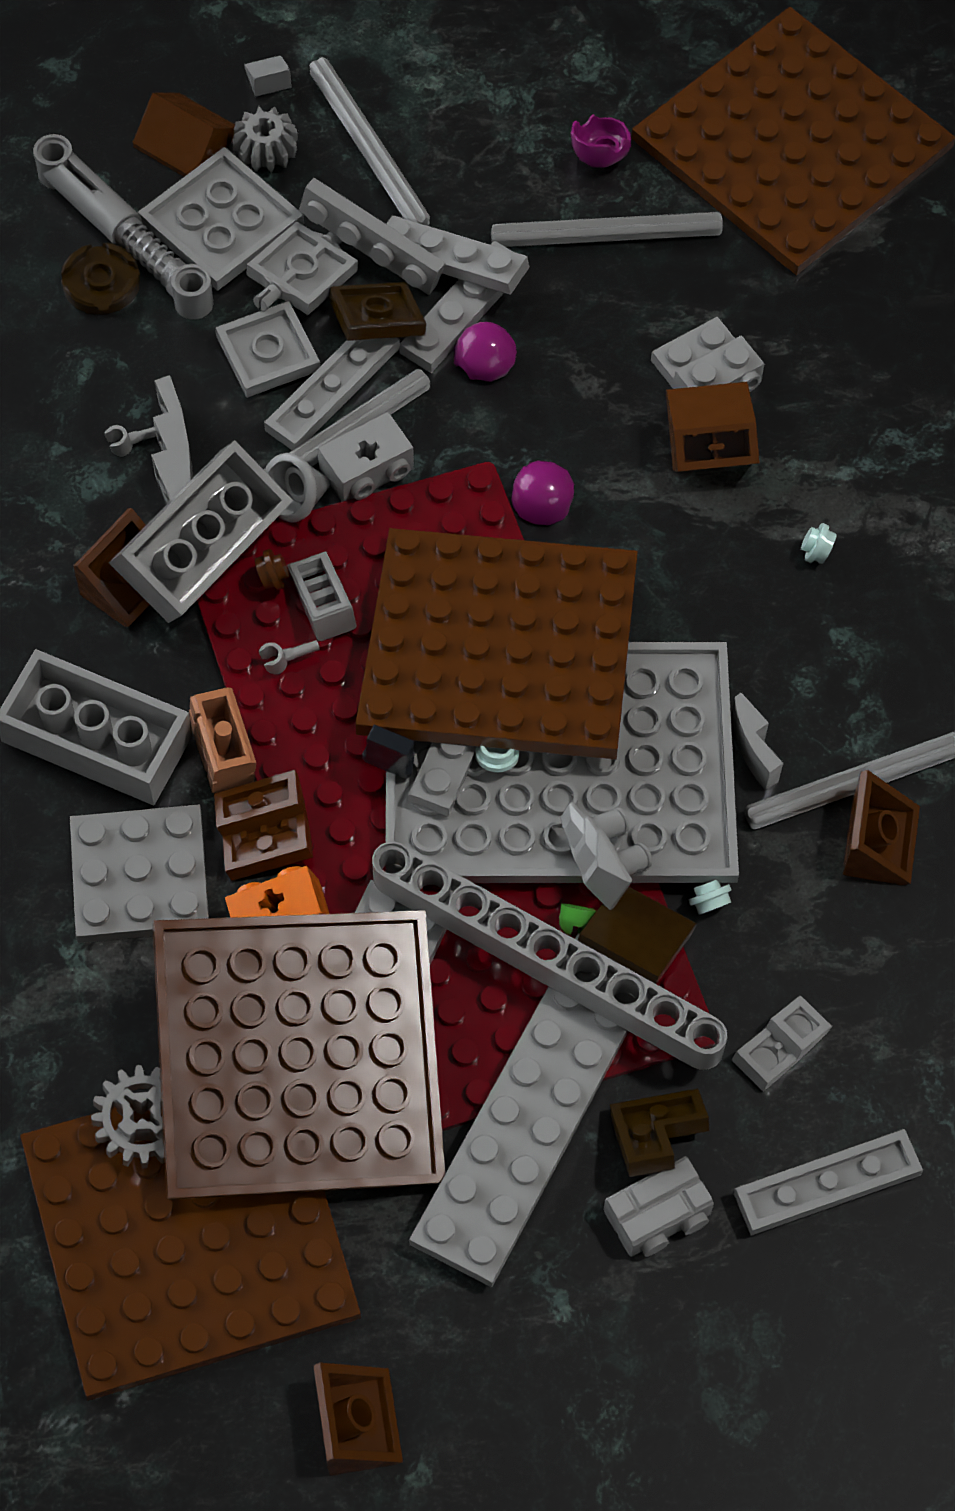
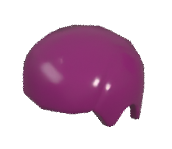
M591 115L589 120L582 126L576 120L572 124V147L579 160L593 168L609 167L619 162L628 154L631 148V133L622 121L612 117L598 118L595 115Z
M478 322L466 328L457 340L454 347V364L456 367L460 366L471 380L477 379L492 382L506 376L513 367L517 353L516 344L511 335L501 326L492 322Z
M539 460L531 462L527 466H523L517 474L513 484L512 506L520 518L532 524L551 525L563 520L568 515L574 498L575 484L568 470L558 464Z

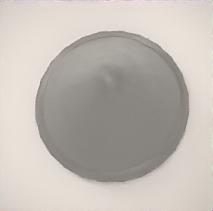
M282 453L275 456L264 470L293 500L277 517L282 521L290 523L305 519L330 486L329 479L310 466L302 457L293 453Z

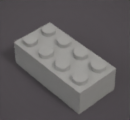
M234 440L220 450L109 564L170 623L182 616L293 500Z
M37 649L34 650L0 708L1 742L153 806L193 736L189 712Z

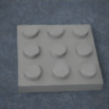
M225 147L138 211L142 218V224L186 264H196L207 269L211 278V286L217 291L247 269V264L296 221L302 225L304 224V216L298 209Z
M200 804L70 816L75 931L78 943L153 936L152 924L154 920L209 918Z

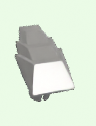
M573 802L569 803L560 818L564 831L570 841L569 845L574 860L578 865L585 886L611 910L632 883L630 875L647 871L652 866L651 853L643 843L634 844V846L618 852L615 850L609 839L623 836L629 831L628 817L621 808L616 807L611 809V811L590 817L584 815Z

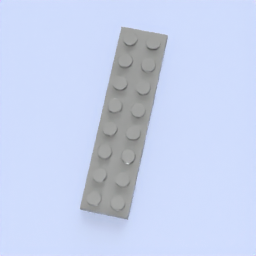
M579 933L577 934V936H576V938H575V940H577V941H578V938H579V935H580ZM587 970L575 974V977L583 982H591L597 978L596 975ZM548 987L411 1235L409 1245L493 1287L628 1031L553 988ZM621 992L614 996L622 1004H631L636 1001L633 995L626 992Z

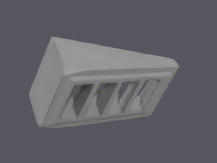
M326 551L287 565L318 641L332 638L356 628L353 607ZM323 571L325 572V574L303 581V578L315 575Z

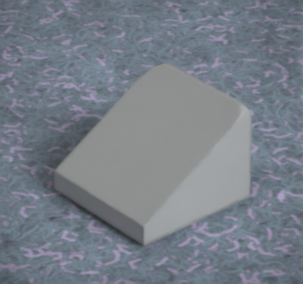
M281 55L244 64L255 97L292 88L290 70Z

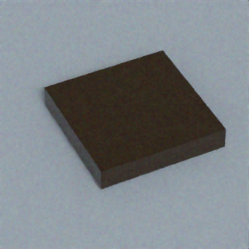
M407 283L330 287L329 301L347 341L425 336L426 322Z
M628 887L613 909L609 910L604 904L600 906L580 933L578 941L657 985L693 934L696 923Z

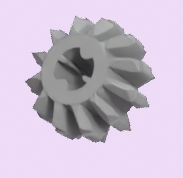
M259 106L256 114L244 111L242 121L235 122L234 138L232 139L233 149L239 155V160L245 165L252 164L255 173L261 167H267L272 173L274 165L286 168L288 158L295 157L298 134L295 125L291 124L288 113L279 115L275 107L269 112H264Z

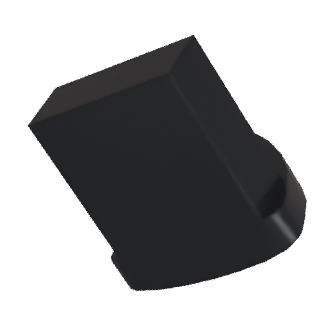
M373 725L367 737L362 759L384 771L403 778H409L412 775L414 763V741Z

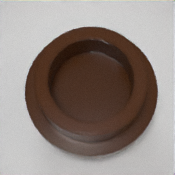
M271 549L264 550L263 556L255 558V565L260 580L266 590L273 587L277 590L283 589V579L289 577L284 558L281 554L274 555Z

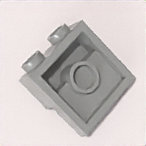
M718 316L655 349L651 354L652 363L673 389L748 382L749 392H751L762 380L764 362L742 335L734 338Z

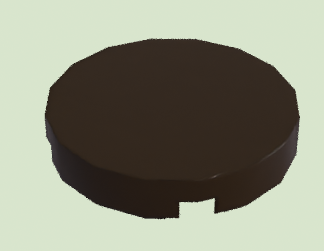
M102 243V246L92 247V244L80 247L69 255L62 266L61 284L66 299L76 309L88 314L106 315L120 311L133 301L140 287L141 278L135 258L125 248L112 243Z

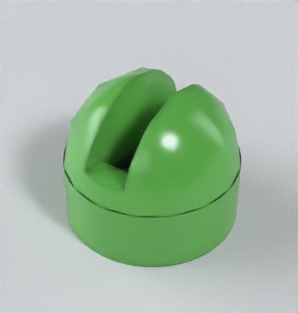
M561 904L559 925L562 931L570 936L573 926L578 927L577 934H580L594 916L596 910L579 905Z

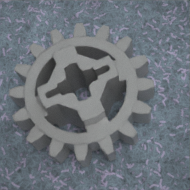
M136 1065L135 1076L128 1077L121 1069L118 1071L119 1083L117 1085L106 1080L103 1083V1090L107 1097H94V1107L102 1112L91 1115L92 1125L103 1127L95 1134L97 1143L110 1142L106 1149L107 1156L110 1158L119 1151L123 1153L124 1166L128 1167L133 1157L140 1158L142 1168H147L149 1157L156 1156L157 1160L163 1164L165 1162L163 1122L161 1117L160 1068L156 1067L152 1071L151 1076H145L142 1066ZM136 1089H149L148 1092H132V1090ZM113 1107L117 1108V1112L123 1116V1120L118 1124L116 1131L110 1120ZM147 1110L150 1111V1122L144 1119L139 1120L137 1123L134 1122L135 1111L139 1114H143ZM151 1140L153 1142L144 1145L134 1144L135 1141Z

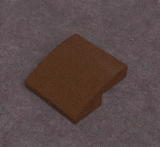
M295 770L214 793L216 828L223 837L225 872L231 881L313 858L305 801L299 777Z

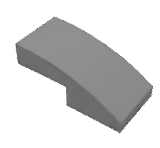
M740 693L734 698L731 713L732 729L746 765L766 791L779 782L783 762L764 742L769 724L768 721Z
M800 995L772 1017L764 1030L737 1050L732 1061L764 1092L808 1053L830 1031L832 1026Z

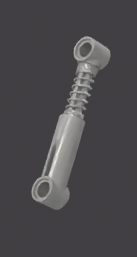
M50 134L41 137L35 143L33 152L38 178L44 186L56 189L113 244L126 247L127 252L133 254L136 260H140L141 265L147 267L148 272L154 273V277L161 280V284L166 287L168 294L174 298L175 309L179 315L194 320L201 319L211 312L214 302L211 278L207 269L196 264H186L180 258H174V252H167V246L160 245V239H153V232H146L147 228L142 224L141 216L73 153L71 143L67 138L62 135Z

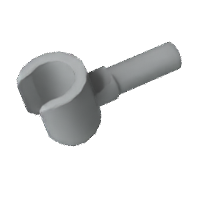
M114 425L105 431V437L108 442L121 440L111 444L110 449L115 455L123 457L130 453L132 444L156 437L155 427L127 433L124 427Z
M317 640L283 650L280 645L270 642L261 646L259 654L262 659L278 656L274 661L267 662L264 666L269 673L280 674L287 667V661L318 651L320 648Z

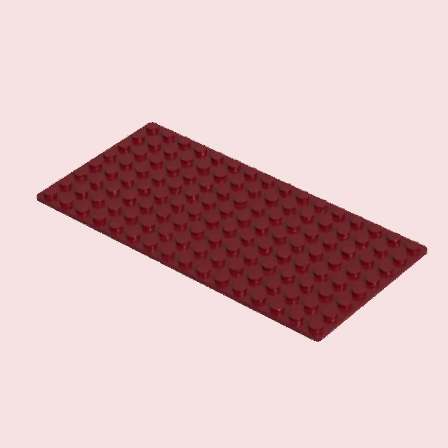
M483 462L375 492L361 500L354 498L314 509L305 519L299 522L290 523L281 519L274 520L197 599L225 688L228 687L233 690L256 760L254 772L256 781L295 770L298 774L309 822L313 858L285 865L284 867L286 869L294 866H307L320 881L330 914L355 913L370 880H373L372 856L374 851L381 844L386 843V771L362 759V753L366 748L368 736L356 735V719L389 528L524 540L496 467L491 462ZM271 549L274 555L281 554L287 566L288 564L326 551L353 607L356 628L332 638L318 641L290 573L288 578L283 579V589L277 590L273 587L266 590L258 575L255 558L263 556L264 550ZM323 571L315 575L303 578V581L325 574V572ZM317 640L320 648L318 651L287 661V667L280 674H271L264 666L267 662L274 661L278 656L262 659L259 654L261 646L270 642L280 645L283 650ZM474 883L563 932L559 925L561 904L584 906L595 909L596 912L603 904L584 883ZM659 883L630 884L629 887L668 908ZM426 885L420 891L427 895H435L441 889L435 885ZM465 906L458 912L469 917L477 915L480 911L475 907ZM573 926L570 937L576 938L578 927ZM510 927L497 931V934L504 938H513L519 934ZM446 930L430 964L442 1132L475 1121L549 987L449 930ZM683 947L657 985L709 1013ZM542 949L536 953L543 960H552L558 956L550 949ZM666 1014L654 1017L655 1022L664 1027L676 1024L675 1020ZM628 1031L602 1081L663 1063L676 1057ZM705 1036L694 1039L695 1044L703 1049L715 1045L711 1038Z

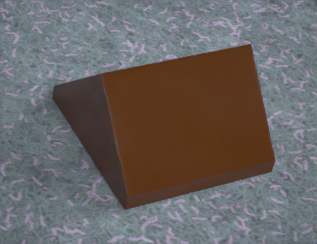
M152 93L133 140V147L185 177L223 147L227 148L234 138L235 124L181 93Z
M128 508L73 565L80 595L125 627H129L150 605L109 564L146 526L132 508Z
M869 770L861 771L852 800L843 875L899 885L911 884L920 806Z
M321 1362L313 1365L329 1476L402 1463L403 1459L389 1368Z

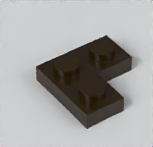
M698 1088L610 1104L611 1121L630 1177L675 1169L674 1153L669 1138L710 1131L709 1116Z

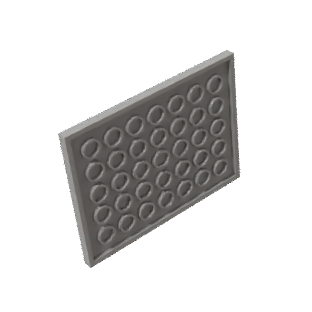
M629 642L617 760L519 750V759L513 768L505 772H491L482 768L475 756L449 817L408 802L409 792L432 742L413 740L414 763L411 777L403 778L386 771V842L396 841L402 843L473 883H584L560 818L569 803L572 802L584 815L590 817L611 811V809L616 807L621 808L626 813L629 820V831L623 836L609 839L615 850L618 852L632 847L634 844L643 843L647 846L652 856V866L649 867V870L630 875L632 883H709L714 880L719 881V883L738 882L739 866L727 642ZM397 864L385 866V872L390 874L400 872L403 869Z

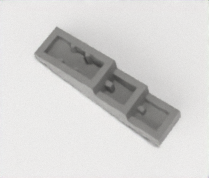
M170 375L155 380L158 403L163 414L153 417L156 438L162 451L151 455L155 478L167 504L193 479L191 455L183 412Z

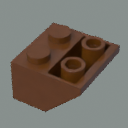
M748 382L666 390L673 471L760 463L756 420Z

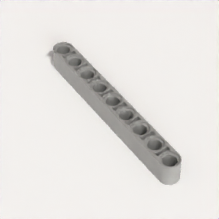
M396 841L386 842L374 851L372 856L373 881L376 888L383 894L413 911L426 910V918L694 1068L708 1070L715 1067L721 1061L727 1041V1030L724 1024L716 1017L402 843ZM389 864H397L403 868L400 872L392 874L382 870ZM426 885H435L441 891L435 895H427L421 892L420 889ZM465 906H472L480 912L475 916L467 917L458 911ZM510 927L519 934L513 938H504L497 934V931ZM542 949H550L558 956L552 960H543L536 953ZM587 970L596 975L597 978L591 982H583L577 979L575 974ZM626 992L633 995L636 1001L631 1004H622L614 996L618 993ZM666 1014L671 1016L676 1024L664 1027L656 1023L654 1017ZM705 1036L711 1038L716 1046L711 1049H703L695 1044L694 1039Z

